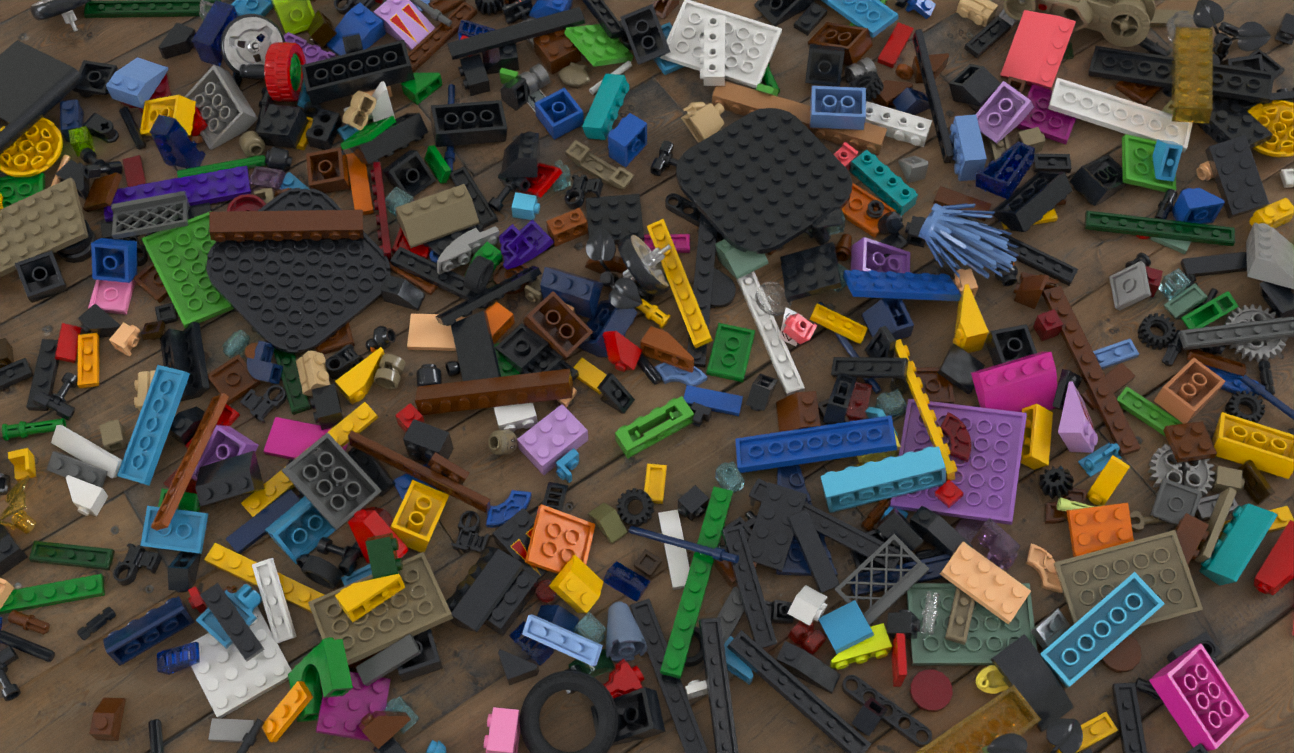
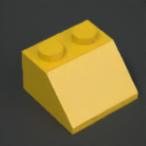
M573 555L549 587L577 613H588L599 599L604 581L576 555Z

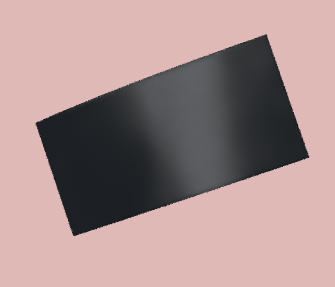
M781 600L765 601L771 623H793L794 617L787 614L793 602Z

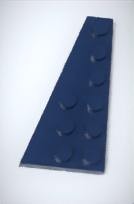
M799 464L778 467L777 485L807 494L805 502L812 505V500L806 489ZM818 533L821 543L825 549V552L837 577L838 574L836 568H834L830 551H828L825 542L824 535ZM794 535L783 571L776 570V575L812 576Z

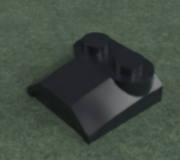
M83 60L79 73L83 76L84 80L73 91L78 92L82 97H90L93 94H109L106 85L117 71V65Z

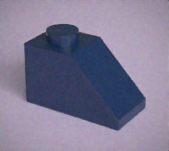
M908 87L893 101V104L896 106L895 110L912 115L919 114L930 108L924 92Z

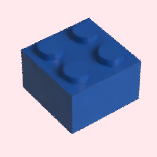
M565 87L534 103L536 117L554 140L584 123L583 110Z
M631 113L622 118L619 125L608 134L609 157L625 168L647 145V123Z
M99 238L91 243L93 279L129 283L138 275L137 241Z

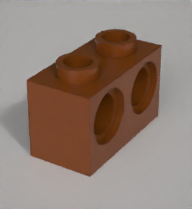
M580 208L546 221L548 234L554 241L555 247L588 234V222Z

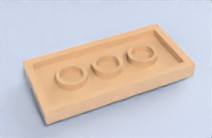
M965 542L959 545L940 573L941 576L1007 624L1012 621L1031 590Z

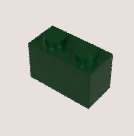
M392 533L368 537L365 542L373 579L395 574L400 575V570H403L401 558L397 557L396 550H399L397 538H393Z

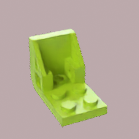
M271 0L285 34L288 32L296 34L309 28L315 16L310 0Z

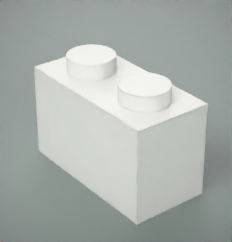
M533 403L493 407L499 430H511L514 432L521 428H531L538 423Z
M805 585L796 595L787 614L810 626L814 620L818 621L820 616L823 615L827 607L825 603L827 596Z

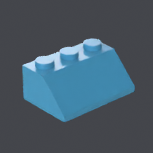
M305 496L265 529L275 543L295 564H297L296 559L310 553L317 547L322 537L327 538L335 531L333 526Z

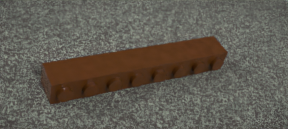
M363 210L209 212V232L211 241L215 240L217 242H224L226 240H235L237 242L245 240L263 241L271 239L274 241H282L283 239L295 241L302 239L339 240L340 238L357 240L363 238Z
M570 369L418 386L415 403L417 410L422 415L568 399L572 398L573 381Z

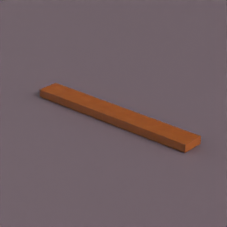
M225 393L212 397L151 525V528L158 531L169 526L229 398Z

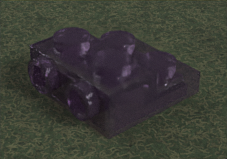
M989 518L983 524L977 538L983 547L990 549L987 558L1002 570L1005 569L1007 571L1019 556L1017 552L1020 545Z

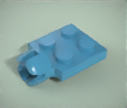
M244 584L236 593H230L226 590L225 594L247 625L250 626L257 619L253 614V610L262 602V598L256 590L251 589L250 585ZM209 607L196 619L197 623L226 649L233 643Z

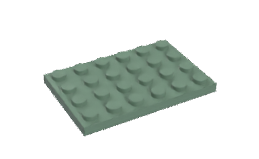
M915 583L906 592L907 610H910L920 620L921 625L920 631L917 632V639H910L912 666L994 665L991 659L1024 634L1037 650L1036 638L1031 633V630L1035 627L1031 592L1009 624L975 601L965 645L944 639L956 590L954 584ZM1021 583L1030 590V583Z

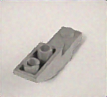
M494 226L482 232L474 228L455 239L446 247L437 260L438 275L470 262L471 254L476 253L486 242L493 246L499 241L498 228Z

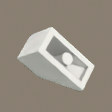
M382 81L372 94V97L376 98L377 101L374 110L368 117L369 120L373 119L374 122L394 116L385 82Z
M68 475L66 481L72 501L78 508L77 511L86 516L91 514L97 517L108 498L107 493L101 487Z

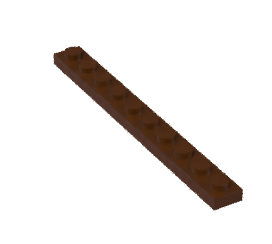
M1057 286L1043 290L1042 296L1049 310L1055 309L1064 324L1060 333L1114 444L1116 443L1120 447L1118 451L1120 456L1138 452L1141 447L1062 287Z

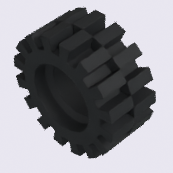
M869 71L868 74L864 72V75H858L859 78H854V82H851L849 86L866 88V101H871V98L875 99L876 95L881 94L880 91H883L884 87L876 72L872 73V71Z
M1155 313L1154 316L1152 314H1149L1148 317L1146 316L1138 329V338L1142 339L1141 343L1144 344L1146 342V347L1149 348L1151 345L1153 350L1157 347L1158 350H1161L1163 347L1166 348L1176 334V327H1173L1174 322H1169L1171 318L1167 317L1165 319L1164 314L1158 316V313ZM1157 327L1163 331L1164 335L1156 336L1150 331V328Z
M1243 390L1241 393L1240 391L1236 392L1226 404L1225 411L1227 412L1226 414L1258 423L1265 413V404L1261 405L1263 400H1258L1259 396L1257 394L1252 396L1253 392L1249 391L1246 394V390ZM1238 405L1248 406L1252 414L1246 415L1242 413Z
M628 489L617 500L618 505H616V508L618 509V515L625 523L631 526H641L642 523L646 524L647 520L652 518L651 514L654 513L652 498L642 489ZM633 500H639L643 504L642 511L636 515L631 514L628 510V505Z

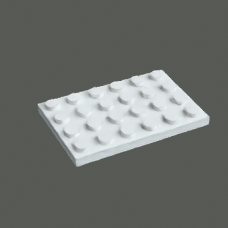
M684 0L667 38L671 53L661 56L660 59L700 71V68H704V64H700V53H704V48H701V38H704V33H701V23H704L705 16L725 15V79L756 89L757 85L761 84L782 33V28L698 2Z

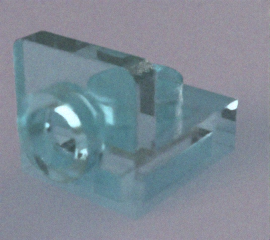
M401 696L397 699H392L384 710L401 711L408 714L411 720L400 729L403 734L419 720V717L405 703Z

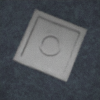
M1141 261L1109 276L1115 309L1119 311L1151 296L1145 264Z

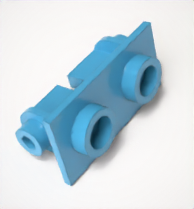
M1107 443L1078 461V463L1092 477L1104 469L1112 455L1118 459L1122 458L1118 454L1120 447L1116 443Z

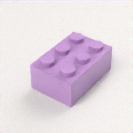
M561 404L517 439L518 448L545 475L573 448L577 450L588 441V430Z

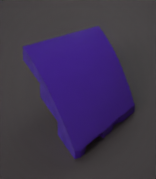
M533 219L520 231L512 224L499 236L502 246L501 254L504 258L503 266L508 270L522 265L541 254L554 241Z

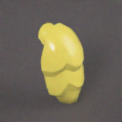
M995 665L986 666L976 676V685L983 692L997 694L1010 690L1003 681L1004 676Z

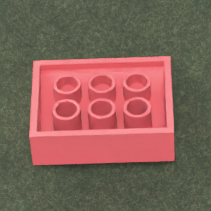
M1024 10L1000 76L1004 78H1009L1010 76L1025 80L1026 85L1032 86L1034 84L1051 90L1076 21L1061 16Z

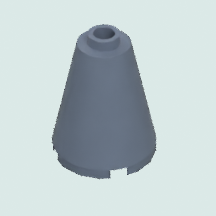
M618 601L608 608L605 652L606 656H610L612 661L619 662L623 658L625 661H632L635 655L639 653L640 657L644 655L647 651V643L629 606Z

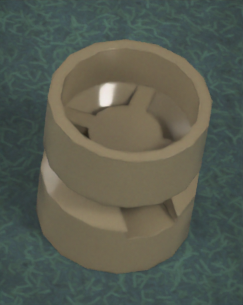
M393 354L382 355L374 382L386 389H396L406 362Z

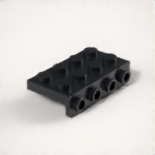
M1213 96L1195 104L1191 113L1193 122L1203 129L1217 144L1246 135L1251 149L1270 140L1273 135L1233 98Z

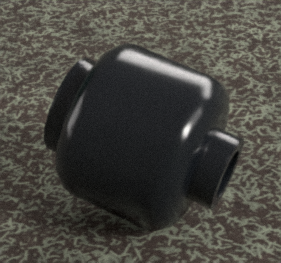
M272 147L271 150H267L265 163L269 169L284 172L287 167H291L293 157H289L290 153L286 149Z
M424 364L417 370V387L442 384L441 370L435 364Z

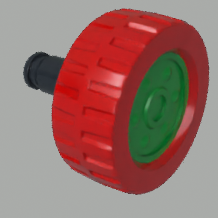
M276 42L271 44L267 50L265 65L242 64L239 70L240 76L242 78L265 79L267 91L275 101L296 102L299 99L304 78L301 65L306 64L302 48L297 43Z

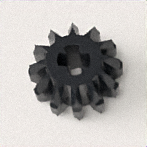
M475 0L477 10L481 11L482 15L488 13L490 16L491 13L497 14V11L502 10L504 0Z
M1052 465L1050 471L1045 469V474L1040 475V489H1042L1045 496L1049 495L1052 500L1056 496L1059 499L1062 495L1068 496L1069 491L1073 490V476L1068 469L1064 470L1062 466L1055 469Z

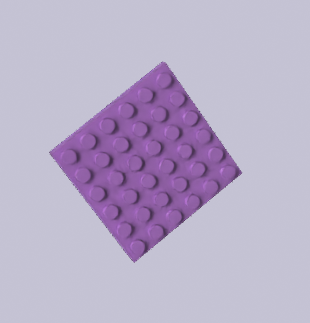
M908 399L899 456L906 452H918L926 447H933L914 399ZM929 401L928 407L930 410L933 409L937 421H934L936 427L941 426L949 412L964 423L970 435L971 455L968 462L948 455L950 461L954 460L957 467L955 480H952V482L964 492V496L948 508L935 496V491L941 487L937 486L891 498L890 507L917 512L921 506H924L938 515L1012 525L1027 413ZM943 433V438H941L943 444L947 443L950 450V440Z

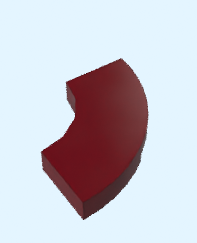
M948 412L940 427L942 433L950 440V455L968 462L971 455L970 435L964 423L958 417Z

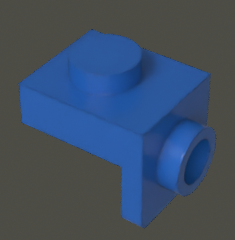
M908 0L906 11L910 12L915 9L927 19L931 16L936 4L931 0Z

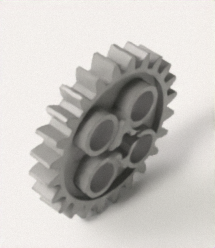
M1251 304L1249 309L1244 305L1242 309L1238 307L1235 312L1232 311L1226 319L1225 325L1279 318L1274 317L1275 312L1269 314V308L1263 311L1261 305L1255 309L1254 305ZM1288 338L1231 344L1229 348H1236L1235 354L1241 352L1242 358L1249 356V361H1252L1253 358H1256L1257 362H1260L1262 358L1264 361H1268L1269 358L1274 359L1276 355L1281 353L1286 346L1285 342Z
M1164 444L1162 449H1157L1148 464L1150 466L1148 473L1153 474L1149 480L1156 481L1153 487H1159L1162 478L1168 480L1170 478L1176 483H1182L1184 486L1203 492L1201 497H1205L1215 481L1212 478L1215 472L1210 471L1214 465L1207 464L1210 458L1177 463L1170 445L1168 446L1167 444Z

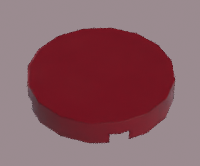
M926 669L919 672L913 678L910 686V696L913 702L924 711L937 712L944 709L949 704L953 695L950 680L937 670Z

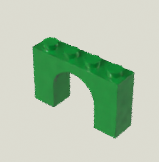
M329 637L321 640L288 674L290 689H292L297 681H303L313 696L311 701L297 716V722L318 720L322 699L320 681L324 698L344 696L353 688L343 639Z

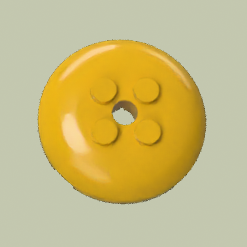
M1272 100V103L1263 105L1259 103L1249 109L1247 112L1273 134L1270 140L1252 149L1270 157L1283 158L1294 156V103Z
M41 118L0 155V171L9 176L24 178L38 175L49 169L58 160L62 152L63 138L59 129L50 120Z

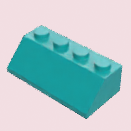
M1249 503L1237 506L1232 512V520L1227 522L1222 528L1221 532L1223 534L1220 539L1218 538L1211 557L1201 562L1202 567L1199 572L1219 586L1237 582L1278 516L1276 513Z

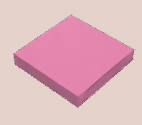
M96 280L88 309L97 304L106 313L127 315L135 286L134 280L129 283Z

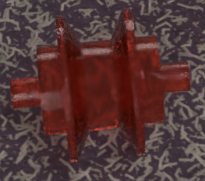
M542 580L537 586L536 595L542 602H551L556 597V592L549 587L552 580Z

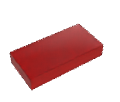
M65 323L61 324L54 359L71 363L75 362L78 349V335L81 333L80 327Z

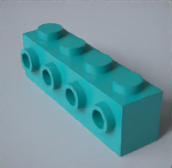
M605 73L582 125L587 138L607 139L609 132L612 130V125L618 117V111L623 105L624 97L629 91V83L625 75Z
M866 150L851 161L850 172L885 204L895 209L896 213L902 216L916 204L918 197L916 191L906 185L902 178L896 176L887 165L880 162L876 155Z

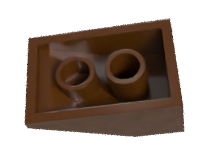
M826 22L808 41L809 46L810 44L845 48L843 60L845 65L857 63L873 46L868 28Z

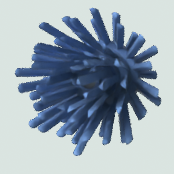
M935 203L918 237L926 241L935 260L938 261L941 267H943L944 263L938 253L960 279V275L954 267L958 270L962 268L944 250L945 248L961 263L968 265L987 279L990 276L989 273L983 270L984 266L1001 277L1002 274L995 270L997 267L1010 272L1008 268L1013 267L1010 264L1011 261L1015 262L1017 260L1015 257L1019 255L1007 249V245L1018 248V246L1008 243V238L999 235L1002 233L1011 235L1013 233L958 217L990 219L993 217L992 215L983 214H994L995 211L954 210L974 208L976 204L965 203L941 206Z

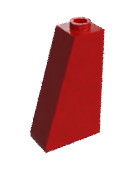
M1292 520L1285 527L1254 579V586L1264 594L1275 595L1294 578V521Z

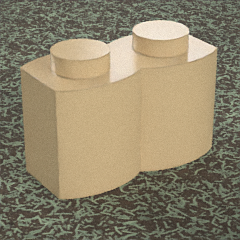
M357 91L351 99V106L343 115V123L352 128L362 130L367 124L368 115L376 106L377 99L365 92Z

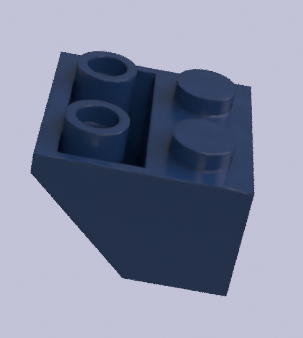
M881 299L862 313V318L872 338L879 328L883 326L889 329L895 340L909 337L912 334L914 324L902 299Z

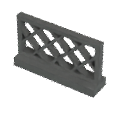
M180 191L112 204V237L115 240L188 226L190 204L186 192ZM169 214H172L170 218H165Z
M893 534L834 590L847 604L852 602L850 599H855L856 603L857 599L870 600V608L863 615L869 626H871L929 571V568ZM895 541L900 546V554H888V545ZM877 556L885 557V568H873V559ZM888 557H900V569L887 568ZM902 557L912 558L917 564L912 569H902ZM871 562V567L865 568ZM861 570L870 571V582H858V573ZM873 571H885V583L872 582ZM887 571L900 572V580L897 583H887ZM902 572H908L902 577ZM856 576V582H851V580ZM846 584L855 585V596H846L841 589ZM858 585H870V597L857 596ZM872 585L885 586V594L882 597H872ZM887 586H893L887 591ZM872 600H878L872 605Z

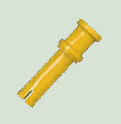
M641 298L642 305L636 308L646 314L645 317L648 320H653L660 325L659 328L663 329L670 320L671 315L665 314L658 309L657 305L652 306Z

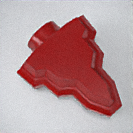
M623 658L615 664V670L609 674V680L603 685L610 692L611 696L616 698L643 688L641 682L645 678L637 665L631 668Z

